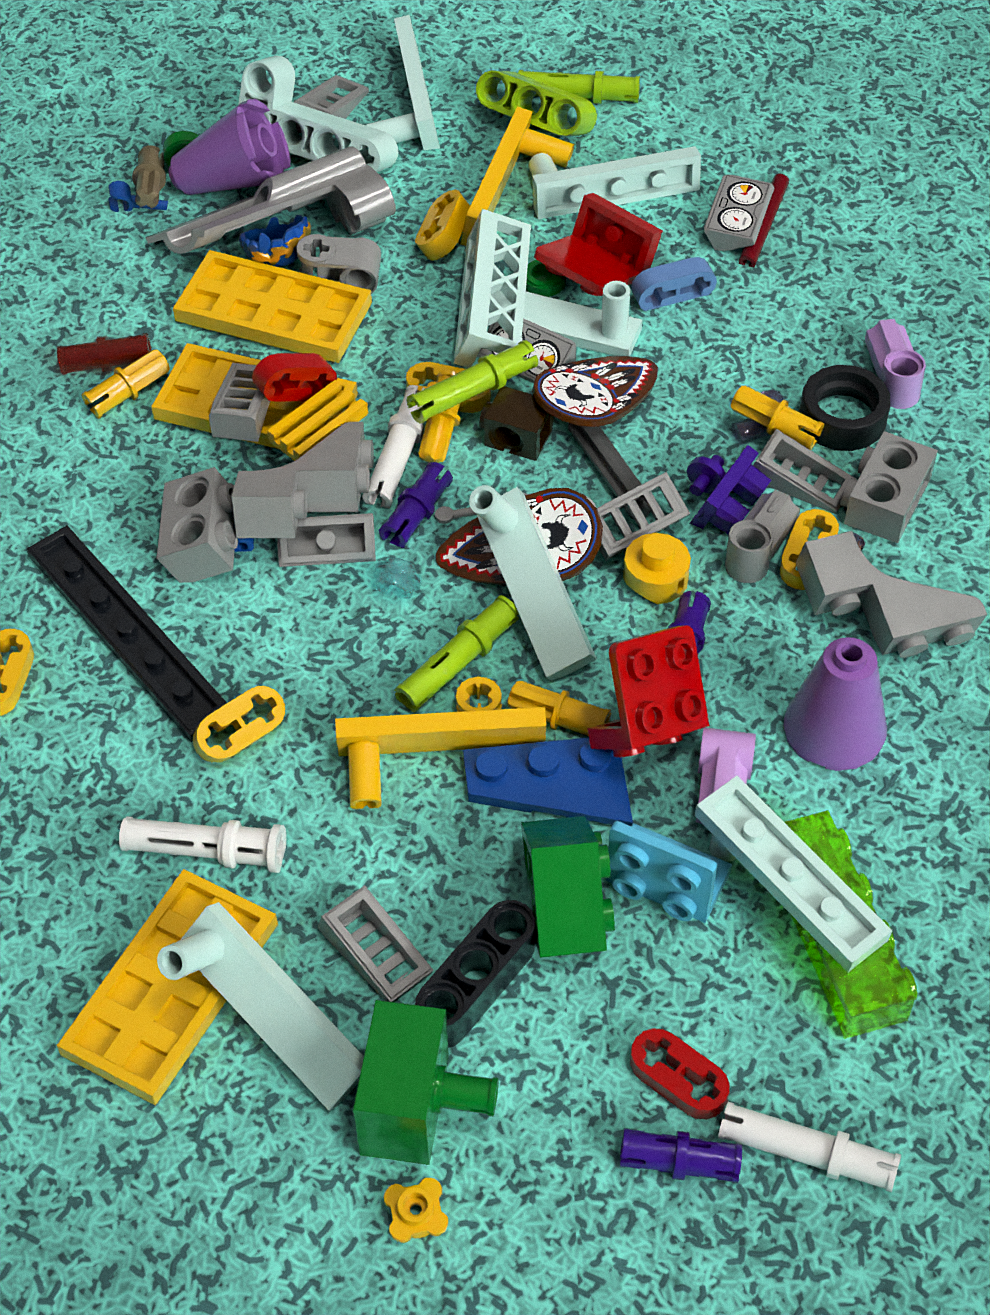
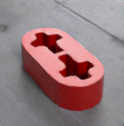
M277 353L263 358L253 370L252 380L269 401H307L332 381H337V374L320 354Z
M652 1028L645 1030L635 1038L631 1048L630 1065L633 1073L643 1083L693 1118L707 1120L716 1117L724 1110L728 1102L730 1083L727 1075L720 1067L677 1036L664 1029ZM660 1047L666 1049V1062L676 1070L673 1071L659 1061L652 1067L647 1065V1052L645 1049L647 1048L652 1052H656ZM683 1077H687L700 1086L706 1081L712 1082L714 1084L712 1095L715 1099L713 1100L706 1095L699 1101L693 1099V1085Z

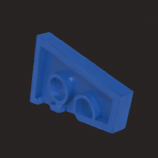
M589 737L463 750L468 802L529 813L537 811L565 816L566 818L585 816L588 821L613 825L615 821L629 826L633 824L622 757H614L612 749H591Z

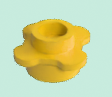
M424 1178L418 1185L408 1187L393 1184L385 1191L384 1203L391 1209L393 1219L389 1226V1232L391 1237L397 1242L406 1243L411 1238H423L429 1234L440 1236L446 1231L448 1217L441 1211L439 1198L442 1195V1186L436 1179ZM414 1205L422 1208V1211L417 1215L410 1212L411 1207Z

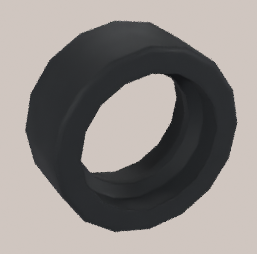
M834 365L822 368L811 375L803 387L800 413L824 423V428L820 437L805 429L803 430L805 433L815 437L817 444L832 450L854 451L867 448L880 439L886 428L890 410V392L879 377L866 369L852 365ZM834 395L850 396L866 404L870 408L871 413L866 417L854 420L840 419L827 414L819 407L818 402Z

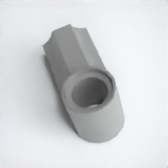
M777 490L770 494H762L747 517L731 527L725 560L726 571L730 577L742 583H755L767 575L770 560L799 517L800 508L792 502L790 495Z

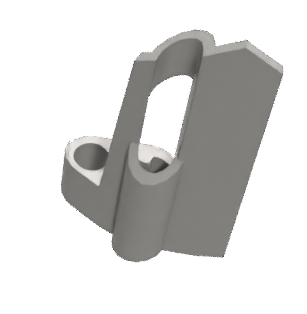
M351 146L269 177L260 185L255 195L147 236L146 240L148 244L163 240L169 250L174 253L183 254L218 241L225 233L286 209L292 212L322 199H326L335 222H341L349 235L385 222L386 217L395 214L396 206L386 181L373 168L366 165L362 154L357 148Z

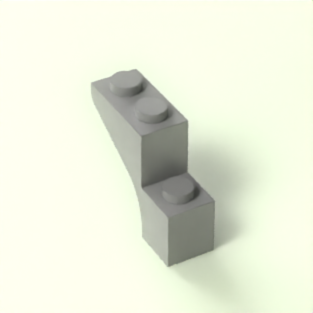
M344 423L299 459L287 465L266 470L238 471L231 496L236 538H295L299 519H306L307 512H358L361 493H369V468H373L374 463L373 440H365L364 423Z
M852 531L805 542L796 561V566L814 615L831 611L835 616L844 615L858 609L862 605L871 632L882 655L898 651L901 658L911 657L925 651L929 647V643L945 640L947 646L962 644L975 636V631L987 616L983 603L974 596L897 579L879 571L861 552Z

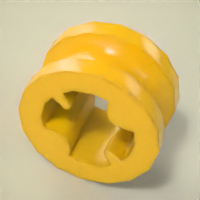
M477 676L465 680L457 688V712L501 709L502 693L500 687L495 681L487 677ZM480 694L488 696V705L486 707H481V703H478L477 708L470 706V697L472 695H476L477 699H480Z

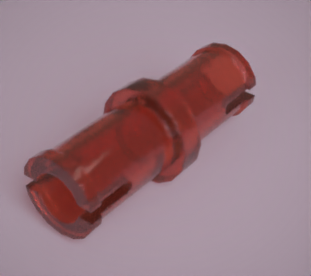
M148 333L116 339H108L107 335L97 337L96 342L58 346L57 358L62 375L97 368L107 372L113 371V366L133 363L150 352L152 348Z

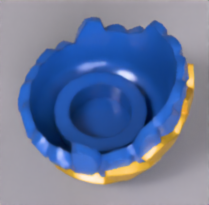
M296 215L294 221L289 225L279 224L278 218L272 217L266 229L255 228L241 233L239 237L240 246L252 261L276 267L286 266L298 259L296 246L299 240L310 235L311 225L307 217H302V215Z

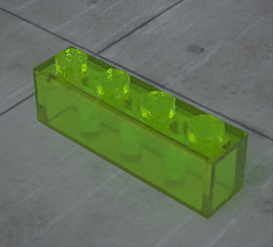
M829 810L785 821L784 823L876 914L872 905L873 893L869 880L864 873H857L851 860L852 849L848 835L843 828H836ZM791 915L844 1039L908 1021L914 1001L917 999V986L911 971L907 967L901 968L894 953L895 941L893 933H891L889 940L848 973ZM882 919V921L890 928L888 922L885 919Z

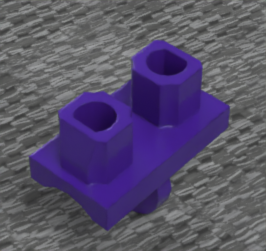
M747 445L727 473L723 469L724 460L719 455H713L711 459L703 456L696 457L691 461L686 470L687 477L692 483L689 487L690 492L695 496H701L703 492L711 495L691 520L690 524L703 529L710 522L729 534L731 527L746 517L750 510L729 495L730 492H735L753 506L772 481L752 465V462L759 454L756 450Z

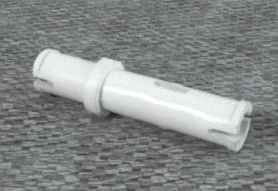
M410 385L406 388L398 413L390 418L387 431L389 435L370 478L369 493H363L362 495L364 502L374 505L380 493L382 497L381 507H391L394 494L414 444L421 441L424 429L423 423H417L410 413L420 407L415 405L408 408L406 401L407 396L417 393V385Z
M732 1102L727 1103L724 1112L726 1116L725 1119H722L719 1130V1139L734 1141L827 1170L826 1177L838 1180L839 1175H843L892 1192L901 1154H892L850 1141V1134L838 1131L837 1136L736 1106Z

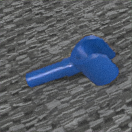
M114 181L109 184L108 188L111 196L108 198L109 206L114 212H119L117 201L119 199L123 200L124 212L131 211L133 208L167 210L168 201L159 200L158 205L154 208H150L147 205L140 207L135 202L136 195L131 194L130 186L127 183Z

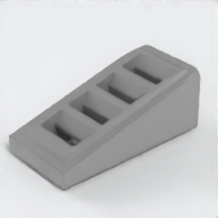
M335 75L295 100L294 103L346 119L369 93V88ZM336 88H340L350 93L342 97L332 92ZM296 123L297 131L302 133L301 127Z
M232 363L209 413L212 437L259 441L270 401L264 397L253 383L252 374L257 365Z
M778 429L774 431L753 466L772 480L768 487L835 514L841 506L842 495L848 481L851 478L856 480L850 474ZM774 458L783 461L781 466L773 461ZM792 465L801 468L797 476L789 471ZM810 472L819 475L813 486L805 481ZM828 479L841 484L834 498L822 492Z
M667 472L597 508L603 525L602 542L599 550L607 561L624 552L636 538L645 534L658 533L690 515ZM658 488L661 489L673 512L666 516L652 494ZM642 497L656 519L651 524H648L636 503ZM626 506L640 528L633 533L620 512V509ZM610 515L624 537L618 541L615 540L604 521V518Z
M365 885L321 916L317 927L319 931L385 1001H396L433 972L431 966ZM363 915L368 922L350 934L345 927ZM377 930L383 937L363 950L358 943ZM392 945L398 952L377 967L371 959ZM405 960L415 969L404 978L408 973L406 972L392 984L385 978L387 973Z

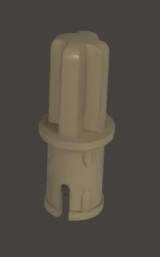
M153 145L145 146L139 151L138 165L134 168L132 174L133 183L136 186L135 202L140 207L145 205L150 208L156 207L159 201V192L166 183V173L163 169L165 163L163 152L159 154L160 148Z

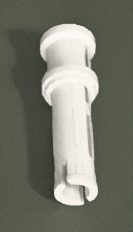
M126 816L120 827L119 845L122 851L134 850L215 858L225 868H235L237 864L267 866L269 872L279 873L286 848V828L280 824H274L271 829L245 827L238 820H229L224 822L221 827L182 822L135 819Z

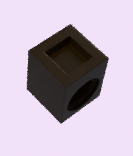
M504 386L499 389L493 402L487 401L482 409L479 427L484 429V445L500 451H504L505 448L510 449V454L537 461L553 430V416L547 413L535 401L532 394Z

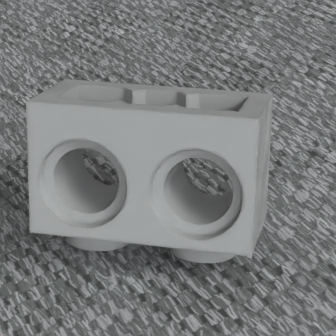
M884 431L876 447L868 446L864 451L858 468V473L861 474L858 481L851 478L845 487L840 503L841 506L847 507L844 524L899 543L931 479L938 450Z
M215 467L164 483L156 558L179 583L196 582L233 570L234 551L238 546L231 497L234 485L228 483Z

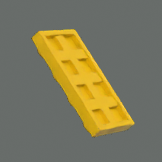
M209 250L174 305L173 312L177 322L297 353L320 354L325 360L339 363L372 304L371 290Z
M187 343L151 406L153 418L212 433L209 413L232 363L257 365L261 360ZM337 378V381L342 386V391L344 392L349 389L354 393L356 400L358 395L357 382ZM270 401L259 441L247 442L278 449L268 441L267 430L306 401ZM342 409L340 412H338L336 415H334L332 418L326 421V424H328L330 421H332L335 417H337L346 409ZM312 433L305 437L303 440H301L299 443H297L295 447L299 446L302 442H304L306 439L312 436Z
M183 869L56 1045L60 1055L156 1106L227 1001L199 970L178 980L166 978L158 968V953L163 947L181 940L203 910L217 902L231 914L262 948L278 926L276 914Z

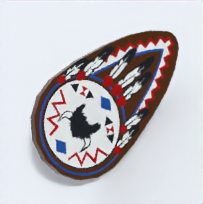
M607 356L565 363L546 369L538 374L534 381L532 393L535 401L547 413L562 421L578 426H604L626 416L651 393L657 379L658 367L649 359L630 356Z
M549 488L525 495L562 581L578 576L593 562L601 546L603 525L598 509L584 494L569 488ZM478 517L454 532L438 548L436 552L437 564L453 575L476 583L506 585Z

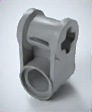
M311 234L299 240L296 249L297 257L301 261V268L298 272L313 276V270L317 268V277L371 290V294L377 289L382 253L380 247L374 241L362 237L343 238L320 234ZM316 247L320 248L319 257H316Z

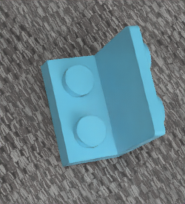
M615 821L609 831L608 851L611 875L610 878H606V881L612 883L613 888L619 894L633 900L645 897L662 905L666 913L675 919L690 921L694 918L706 923L731 873V863L634 823L632 826Z

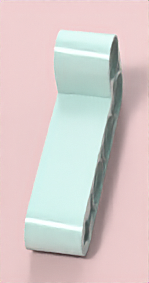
M275 55L252 62L244 69L239 104L249 99H257L264 103L270 110L264 113L270 124L278 121L288 144L289 153L310 160H316L353 146L362 154L366 165H369L376 172L389 168L396 162L398 146L390 134L292 102L295 71L288 59ZM266 70L270 73L272 84L267 80ZM296 123L301 127L302 137L298 134ZM333 134L338 139L339 149L333 143Z

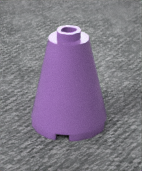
M257 99L246 100L172 156L171 166L169 167L171 182L178 190H182L187 195L260 186L267 178L280 174L285 169L290 168V154L282 128L278 121L270 124L264 113L270 110L264 103Z
M850 637L839 638L831 642L787 706L783 726L787 742L799 757L808 762L811 761L824 766L825 769L841 771L859 768L872 761L882 749L887 736V723L878 661L875 651L866 642Z

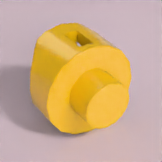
M651 533L642 535L633 540L626 549L623 580L633 591L655 604L672 602L683 594L688 585L691 561L688 548L679 539L669 534Z

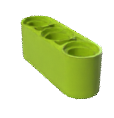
M496 70L487 71L480 76L476 84L477 98L485 107L510 117L513 116L517 106L533 111L530 124L557 135L580 136L588 134L596 124V109L589 100L519 73ZM501 80L505 85V94L502 99L497 94V86ZM536 93L541 100V107L537 113H535L532 107V99ZM572 106L577 113V121L573 127L570 126L567 119L568 111Z

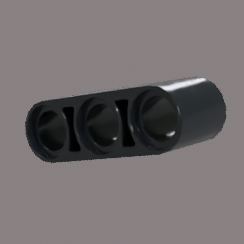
M505 900L495 904L420 989L416 996L415 1005L446 1009V1011L454 1014L451 1019L447 1020L448 1048L456 1046L465 1038L531 959L535 951V916L533 911L526 904L517 900ZM507 931H515L521 934L516 939H505L499 935ZM474 970L483 971L488 974V976L479 980H472L464 975Z

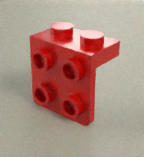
M590 193L583 196L572 235L537 247L534 258L545 264V268L549 272L559 276H566L580 284V288L584 292L594 296H603V288L607 283L621 281L630 285L638 274L651 268L663 230L603 197Z
M675 626L618 641L610 646L609 659L620 719L587 728L591 749H612L614 757L634 756L645 752L644 746L680 742L683 740L682 734L710 726L695 635L690 626Z

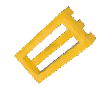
M334 380L267 430L268 441L296 461L344 423L359 422L367 416L368 403L363 399L356 401L353 392L349 389L343 392L341 384ZM344 408L346 409V410L343 411L341 414H339L337 417H335L332 421H330L328 424H326V421H328L330 418H332L334 415H336V414H337L338 412H340L342 409H344ZM312 433V436H310L308 439L302 442L299 446L295 447L297 443H299L301 440H303L305 437Z

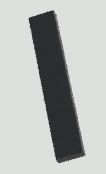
M68 525L28 547L26 550L30 559L190 742H193V734L200 722L227 704L222 696Z

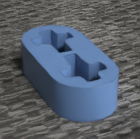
M693 257L642 271L633 280L631 290L640 308L647 311L707 296L715 289L717 280L704 258Z

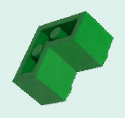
M585 816L521 822L525 871L531 891L532 911L535 916V943L540 958L607 951L605 932L615 931V920L611 898L603 899L601 879L610 878L611 870L607 844L602 845L600 831L593 832Z

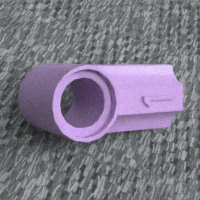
M895 319L879 320L877 325L866 331L865 343L875 371L890 392V407L896 409L913 407L920 399L926 368L925 360L913 350L904 326L897 324Z
M703 728L698 773L702 774L698 803L737 775L745 784L747 779L750 780L756 734Z

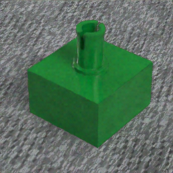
M375 1000L353 1108L360 1155L430 1165L438 1115L441 1113L442 1108L488 1114V1116L494 1117L499 1078L447 1072L449 1053L446 1009Z

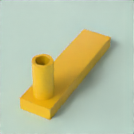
M517 106L466 214L460 245L466 246L467 238L482 209L494 212L520 153L531 157L539 153H546L552 158L555 165L567 168L568 160L571 159L575 144L529 129L533 111Z
M545 707L335 718L339 756H348L350 807L352 809H363L365 806L369 808L381 807L380 754L464 750L546 741Z

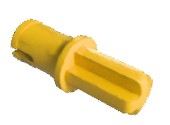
M157 349L151 350L123 369L116 367L113 370L114 375L89 391L83 392L81 394L85 405H88L100 397L104 398L103 401L89 409L99 419L103 414L128 398L137 399L139 391L169 372V364L160 351Z
M449 370L439 371L437 383L457 374V372ZM460 403L427 419L419 449L420 459L429 463H440L446 459L453 428L460 424L461 419L458 415Z
M746 385L741 386L736 391L731 402L733 411L767 427L768 434L772 435L778 429L810 450L813 449L817 440H815V437L801 431V429H805L820 437L824 428V423L818 422L788 407L789 401L784 399L778 402Z
M517 681L512 686L508 697V707L510 709L545 707L546 722L550 723V728L553 730L560 726L589 736L587 728L608 723L611 718L610 709H603L571 698L569 691L563 690L559 694L524 681Z

